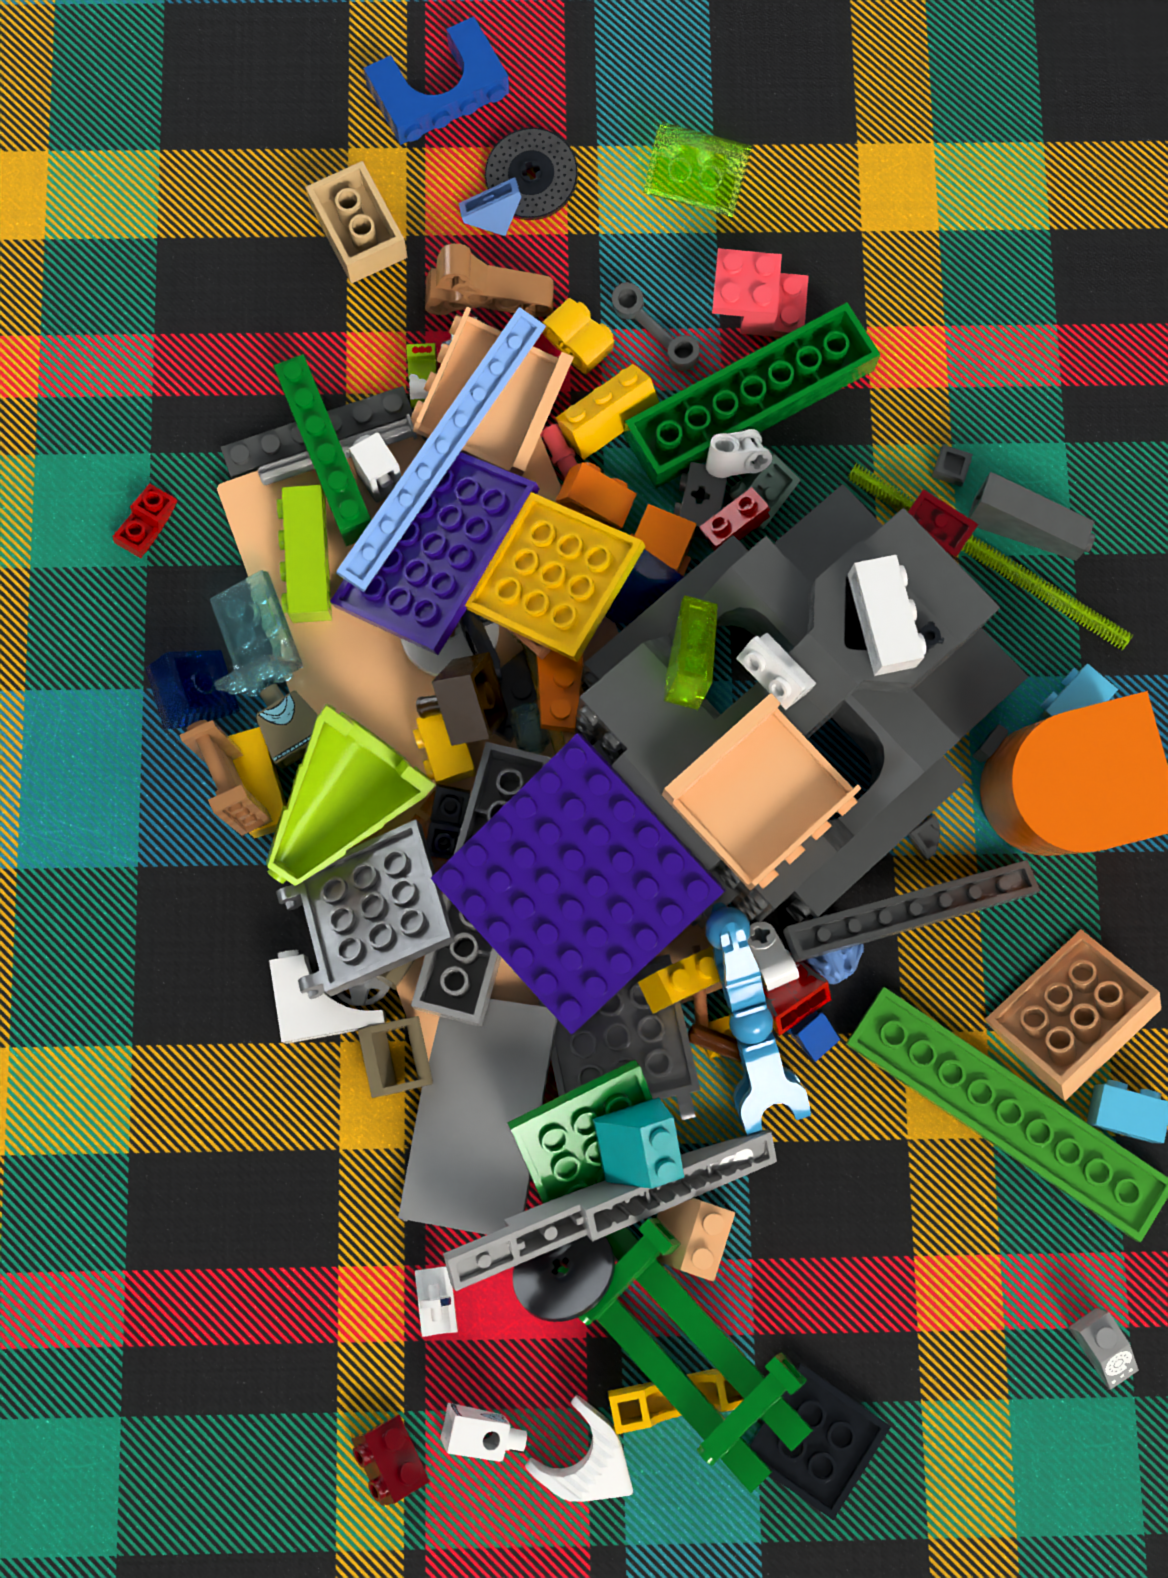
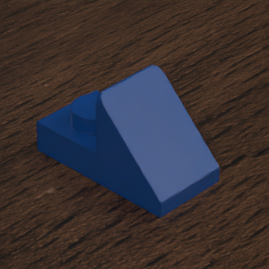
M815 1011L787 1030L814 1062L840 1041V1038L823 1012L818 1013Z

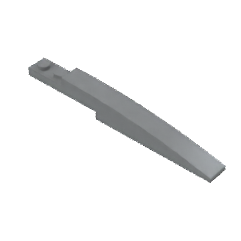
M766 1129L755 1134L741 1136L682 1154L681 1160L685 1178L652 1189L609 1183L605 1180L504 1219L505 1228L443 1253L450 1283L454 1290L458 1291L586 1235L592 1241L771 1165L777 1162L772 1132Z

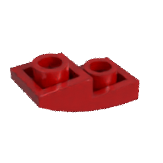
M149 483L130 506L132 512L112 536L114 543L142 558L169 519L177 504V499Z

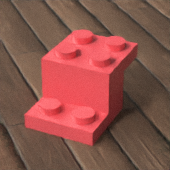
M718 248L712 314L741 316L740 334L783 337L805 325L809 276L780 273L782 254Z

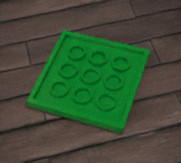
M636 1060L507 1122L542 1204L605 1181L593 1119L653 1099L641 1067Z

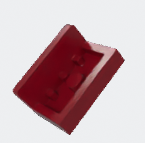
M395 1415L366 1433L351 1439L354 1445V1458L358 1465L364 1468L369 1478V1491L381 1506L395 1504L430 1482L400 1415Z

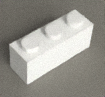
M897 555L854 563L847 575L874 676L917 667L923 660L924 654H926V643L923 635L918 633L916 629L917 611L914 601L908 599L905 587L907 586L908 579L905 567L903 565L899 566Z

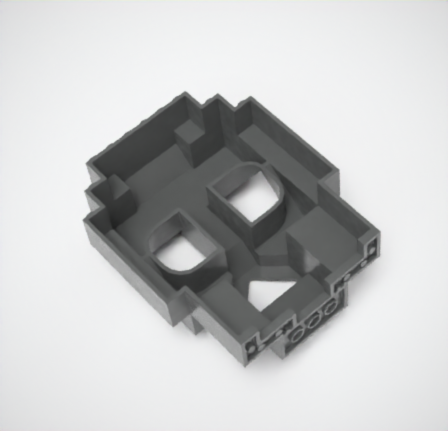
M842 484L774 544L765 536L748 551L732 535L584 663L581 677L583 684L581 687L585 693L579 698L576 714V734L581 733L726 889L718 899L691 923L692 926L698 924L701 929L704 928L706 921L712 913L714 904L720 902L726 906L732 903L736 909L747 916L751 924L761 922L783 901L788 905L786 910L789 915L798 923L819 917L966 781L943 755L1028 678L1025 672L982 629L1000 607L905 508L901 509L887 523L882 525ZM897 555L899 566L903 565L907 573L908 583L905 588L908 599H912L916 606V629L920 631L929 621L934 622L935 626L940 630L941 637H944L943 644L937 643L933 648L929 649V652L924 654L923 660L915 668L874 676L868 650L848 649L844 643L846 578L854 563ZM729 625L744 628L758 637L768 633L816 682V685L806 695L785 710L781 704L778 707L802 735L808 739L830 718H833L862 749L869 760L871 768L869 787L857 800L858 802L843 816L833 820L828 819L827 821L832 826L817 840L810 836L801 845L805 851L790 865L786 860L780 863L775 868L779 875L764 889L758 884L751 891L662 796L666 786L770 694L757 682L726 711L720 714L683 673L679 664V659L707 633L718 627Z

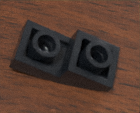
M440 784L436 785L426 837L430 856L450 859L454 855L470 798V790Z

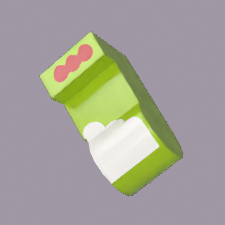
M435 343L406 344L411 408H415L418 400L425 402L429 393L423 390L431 371L436 374L438 373Z

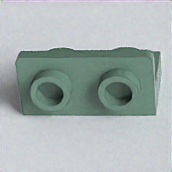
M772 454V461L765 470L758 473H747L742 481L736 482L728 492L729 498L724 503V506L729 505L752 487L770 508L768 512L770 518L757 528L758 530L764 529L800 482V479L775 454Z

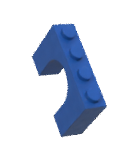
M474 16L446 29L448 48L463 72L459 83L448 92L438 95H427L414 90L404 79L391 55L363 68L366 85L400 145L408 141H416L423 134L435 128H443L450 121L463 115H471L478 108L490 102H498L505 95L509 94L508 74Z

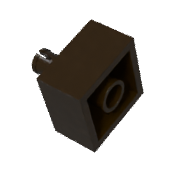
M490 652L452 659L432 681L436 695L418 697L416 701L417 712L422 719L442 714L451 746L490 739L508 715Z

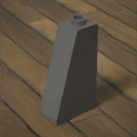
M992 472L989 473L976 493L968 518L979 524L977 526L979 529L1075 561L1084 552L1088 553L1091 550L1095 540V534L1091 533L1095 521Z

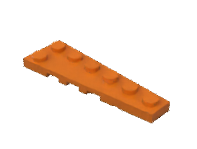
M553 650L543 660L536 656L540 729L575 732L584 652L578 662Z

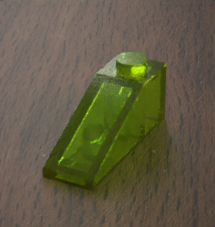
M684 595L666 673L664 701L696 710L699 709L712 684L718 604Z

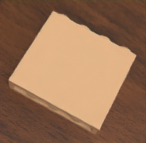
M466 307L462 317L456 314L449 333L454 335L450 345L443 344L436 360L441 363L438 373L436 374L431 371L423 389L429 392L425 402L418 400L411 419L416 421L413 432L426 438L430 437L502 332L470 317L471 308ZM533 346L461 452L522 476L574 357L561 352L559 358Z
M772 693L666 786L662 793V796L750 891L758 884L764 889L779 875L775 868L784 860L789 865L805 851L801 844L810 836L815 840L821 837L832 826L827 820L836 812L841 816L846 814L858 802L853 796L862 789L859 785L853 788L778 709L781 703Z

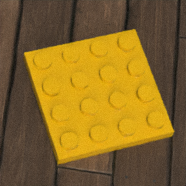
M531 492L465 606L467 610L578 662L646 546L638 538Z

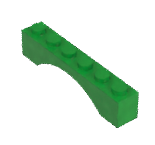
M302 354L273 366L347 547L358 541L371 522V518L305 356Z

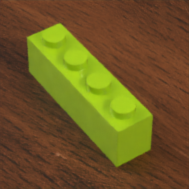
M321 485L282 487V499H277L278 518L283 519L284 530L278 531L280 550H285V561L280 562L282 582L286 581L287 593H282L281 595L283 613H288L292 623L332 620V607L330 603L331 588L326 497Z

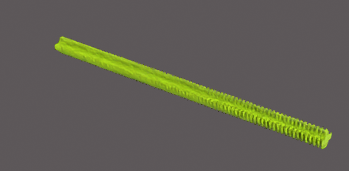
M857 463L855 464L848 476L850 478L849 481L853 480L852 483L857 482L856 485L860 484L859 487L863 486V490L866 489V492L870 491V494L873 493V496L877 495L876 498L880 497L879 500L884 498L883 502L887 501L886 504L891 502L890 506L894 505L893 508H897V511L903 508L907 512L914 504L915 498L911 500L912 497L910 496L907 499L908 494L905 496V492L900 494L901 490L898 492V488L894 490V485L890 488L891 483L887 486V481L884 483V479H882L880 482L881 477L877 479V475H875L873 478L874 473L870 475V470L866 473L867 469L863 471V466L859 469L860 464L857 467ZM973 534L961 551L966 549L965 553L969 552V556L973 553L972 558L976 556L975 559H979V562L983 560L982 564L986 563V566L990 564L989 568L994 566L993 571L997 568L996 573L1001 570L1000 575L1003 573V577L1008 575L1006 579L1011 577L1010 581L1015 579L1013 583L1018 581L1017 586L1021 584L1020 588L1025 585L1024 590L1027 588V592L1032 590L1030 594L1034 592V596L1039 594L1038 599L1042 596L1041 601L1046 598L1044 603L1049 600L1048 605L1053 603L1051 607L1055 605V609L1060 607L1058 611L1060 612L1063 609L1062 614L1066 612L1065 616L1070 613L1069 618L1074 616L1072 620L1077 618L1076 622L1081 620L1079 624L1081 625L1084 622L1083 627L1087 624L1086 629L1091 627L1089 631L1095 629L1093 633L1098 631L1097 636L1102 633L1100 637L1102 638L1105 635L1104 640L1108 637L1107 642L1112 640L1110 644L1116 642L1114 646L1119 644L1118 649L1123 646L1121 651L1133 637V634L1130 636V632L1127 633V630L1123 631V628L1120 629L1119 625L1116 627V623L1109 622V619L1106 620V617L1102 618V615H1099L1098 612L1095 614V610L1088 609V606L1085 607V604L1081 605V602H1078L1077 599L1074 601V597L1067 596V593L1064 594L1063 590L1061 592L1059 588L1056 590L1057 587L1053 588V584L1050 585V582L1046 584V580L1043 581L1042 577L1039 579V576L1036 577L1035 573L1032 575V571L1029 572V569L1025 571V567L1022 568L1021 564L1018 567V562L1016 564L1014 560L1011 562L1012 559L1008 560V556L1004 558L1005 555H1001V552L997 554L998 550L990 549L991 546L987 547V543L984 544V541L980 543V539L977 540V537L973 539Z

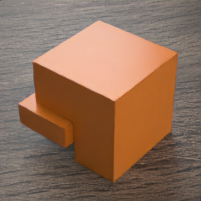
M648 504L635 535L630 534L642 540L646 546L631 572L672 588L685 576L690 564L691 557L687 556L694 539L697 523Z

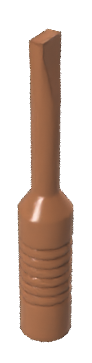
M700 945L692 946L693 954L701 951ZM706 989L693 994L695 1023L709 1027Z

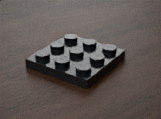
M799 1362L796 1369L807 1381L794 1394L790 1395L786 1391L782 1396L809 1424L813 1431L791 1451L773 1430L762 1421L748 1444L773 1471L770 1474L772 1478L834 1520L891 1426Z

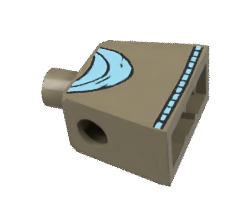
M272 684L260 692V696L267 708L257 713L256 719L272 760L283 770L304 757L318 714L297 691H292L284 696L278 685Z

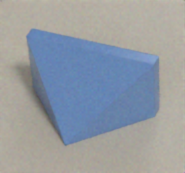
M515 177L458 203L462 220L465 224L506 236L520 202L521 193Z

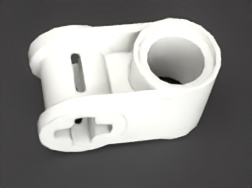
M755 429L728 434L720 433L714 435L711 439L706 470L709 474L718 478L758 473L770 465L772 455L761 444L762 437Z
M767 922L751 924L750 937L747 942L761 972V981L764 989L768 992L799 978L797 966L789 951L785 949L773 926Z

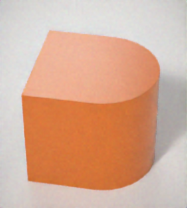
M1148 691L1066 711L1023 727L1006 736L993 755L987 759L980 781L982 807L996 833L1011 846L1026 853L1040 856L1096 852L1168 834V764Z

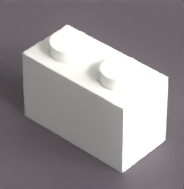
M376 432L371 436L364 435L360 437L349 450L357 474L377 504L389 496L400 480L401 473L396 459L380 434Z

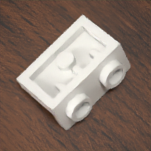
M768 633L751 639L736 658L769 693H772L785 710L806 695L816 685V682Z

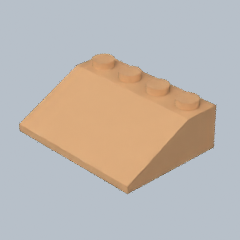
M1080 929L986 1017L985 1021L1043 1083L1066 1101L1161 1010L1160 992Z

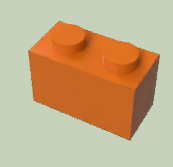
M581 462L569 469L555 502L618 530L623 528L637 493L628 489V485L624 481L617 478H609L601 473V469L595 464Z

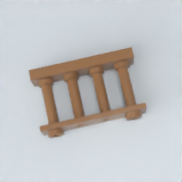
M200 720L189 725L187 732L179 736L182 742L206 763L218 789L215 792L216 796L208 799L213 813L241 836L273 822L268 809L244 787L233 763V760L243 756L241 749L213 720L209 722L207 720Z

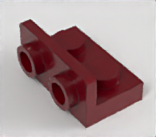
M924 489L908 511L954 560L979 525Z

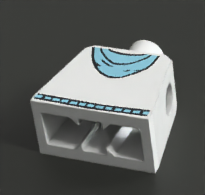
M448 1403L440 1440L448 1454L500 1462L504 1459L505 1450L518 1453L524 1452L527 1431L510 1428L509 1421L502 1414ZM493 1431L489 1438L483 1439L488 1432Z

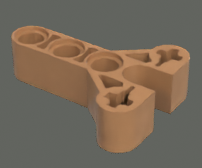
M448 244L441 249L437 256V268H431L426 276L425 310L434 315H447L452 311L466 309V307H480L515 313L520 307L531 316L546 317L553 313L554 281L549 276L487 265L472 255L470 248L466 245Z

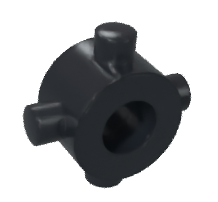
M929 621L920 631L917 630L925 639L926 653L937 643L943 644L944 637H941L940 630L935 626L934 622Z

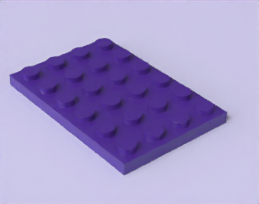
M460 452L367 589L362 592L344 579L330 600V603L341 611L439 655L466 611L467 607L465 604L531 492L535 494L539 492V486L532 480Z

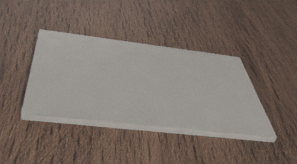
M490 999L483 1027L439 1017L429 1058L433 1084L424 1086L421 1090L399 1219L488 1235L505 1228L504 1219L525 1211L531 1176L507 1122L543 1105L557 1025V1018L547 1007Z

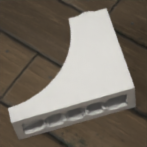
M298 950L278 953V959L269 960L281 1042L286 1044L354 1032L358 1031V1029L387 1023L384 1010L365 1011L349 1008L339 1004L325 992L314 999H310L307 992L302 994L298 980L313 973L308 957L304 954L299 955Z

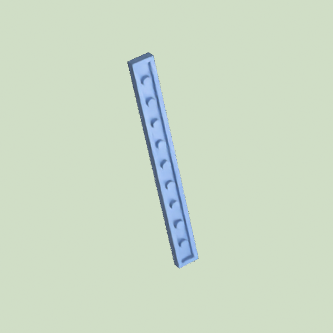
M519 307L337 569V575L362 592L367 589L543 333L546 325Z

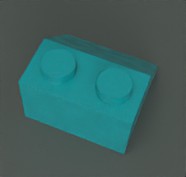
M659 1097L593 1119L606 1182L652 1189L685 1178L674 1117Z

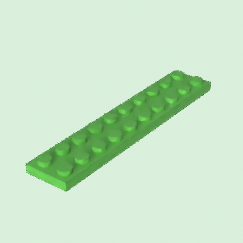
M885 987L880 989L845 1045L1136 1242L1143 1240L1168 1198V1177Z

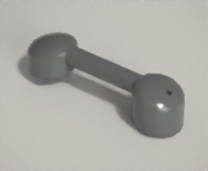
M626 282L616 286L612 294V304L616 314L623 319H635L668 350L669 364L674 369L686 371L693 368L699 361L700 356L699 343L696 339L687 335L678 336L674 339L643 310V294L635 284Z

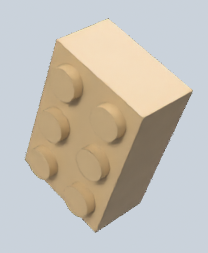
M363 161L305 187L310 206L351 284L408 258L404 237Z

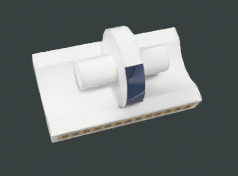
M446 1266L415 1270L422 1337L458 1332L454 1291Z

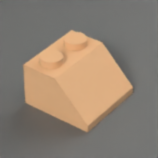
M696 1198L659 1212L656 1218L661 1221L681 1244L672 1254L662 1255L660 1253L657 1259L663 1264L714 1282L735 1212Z

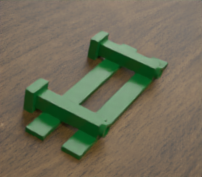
M658 1218L647 1219L639 1228L644 1234L640 1240L628 1227L606 1235L605 1237L613 1249L614 1256L619 1260L615 1265L613 1280L601 1301L590 1311L578 1318L586 1325H590L594 1320L599 1321L704 1440L697 1448L702 1459L711 1466L721 1459L746 1489L752 1493L773 1471L742 1436L761 1417L782 1442L793 1451L813 1429L782 1395L786 1391L790 1395L794 1394L805 1384L807 1379L782 1352L765 1366L770 1372L766 1377L755 1367L657 1259L660 1253L662 1255L672 1254L681 1244ZM562 1266L558 1272L565 1274L569 1269ZM635 1279L744 1398L726 1418L723 1417L618 1299Z

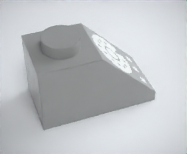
M1096 1308L1068 1327L1109 1390L1139 1371L1130 1343L1109 1312Z

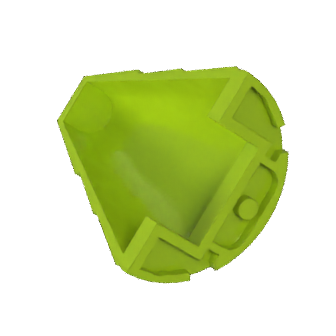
M326 704L321 713L316 717L303 761L297 769L287 806L282 807L266 860L267 867L269 868L268 874L282 884L287 880L296 886L346 855V850L384 827L385 823L427 797L428 792L435 786L430 778L416 766L413 768L408 760L393 747L341 711L338 714L335 711L336 708L330 704Z

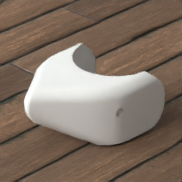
M575 1395L571 1404L586 1419L593 1436L590 1449L585 1457L573 1466L562 1469L551 1468L530 1458L525 1468L551 1492L567 1501L585 1502L631 1495L633 1487L619 1434H616L614 1426L604 1415L580 1396Z

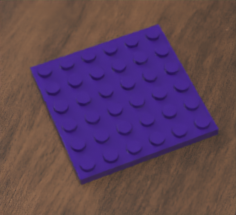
M577 733L430 878L571 1035L726 891L722 884L704 867L581 733Z

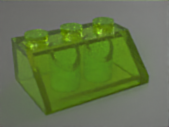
M662 122L656 132L643 193L733 217L752 146Z

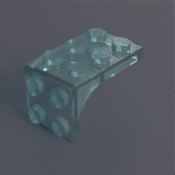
M260 570L210 598L234 668V672L214 682L216 690L227 691L229 694H247L248 697L258 696L267 686L274 682L280 683L291 679L293 672L304 667L269 572Z

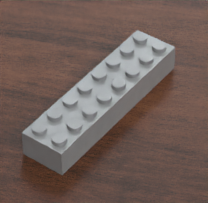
M486 742L454 854L551 757ZM443 893L442 897L456 942L425 955L411 1006L418 1011L483 1027L501 956Z

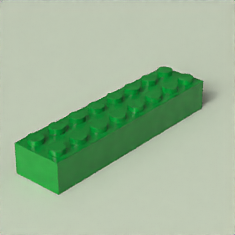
M847 302L626 420L624 438L656 489L682 475V472H688L691 462L700 464L706 462L710 442L714 435L742 432L748 429H755L760 433L873 372L881 354Z

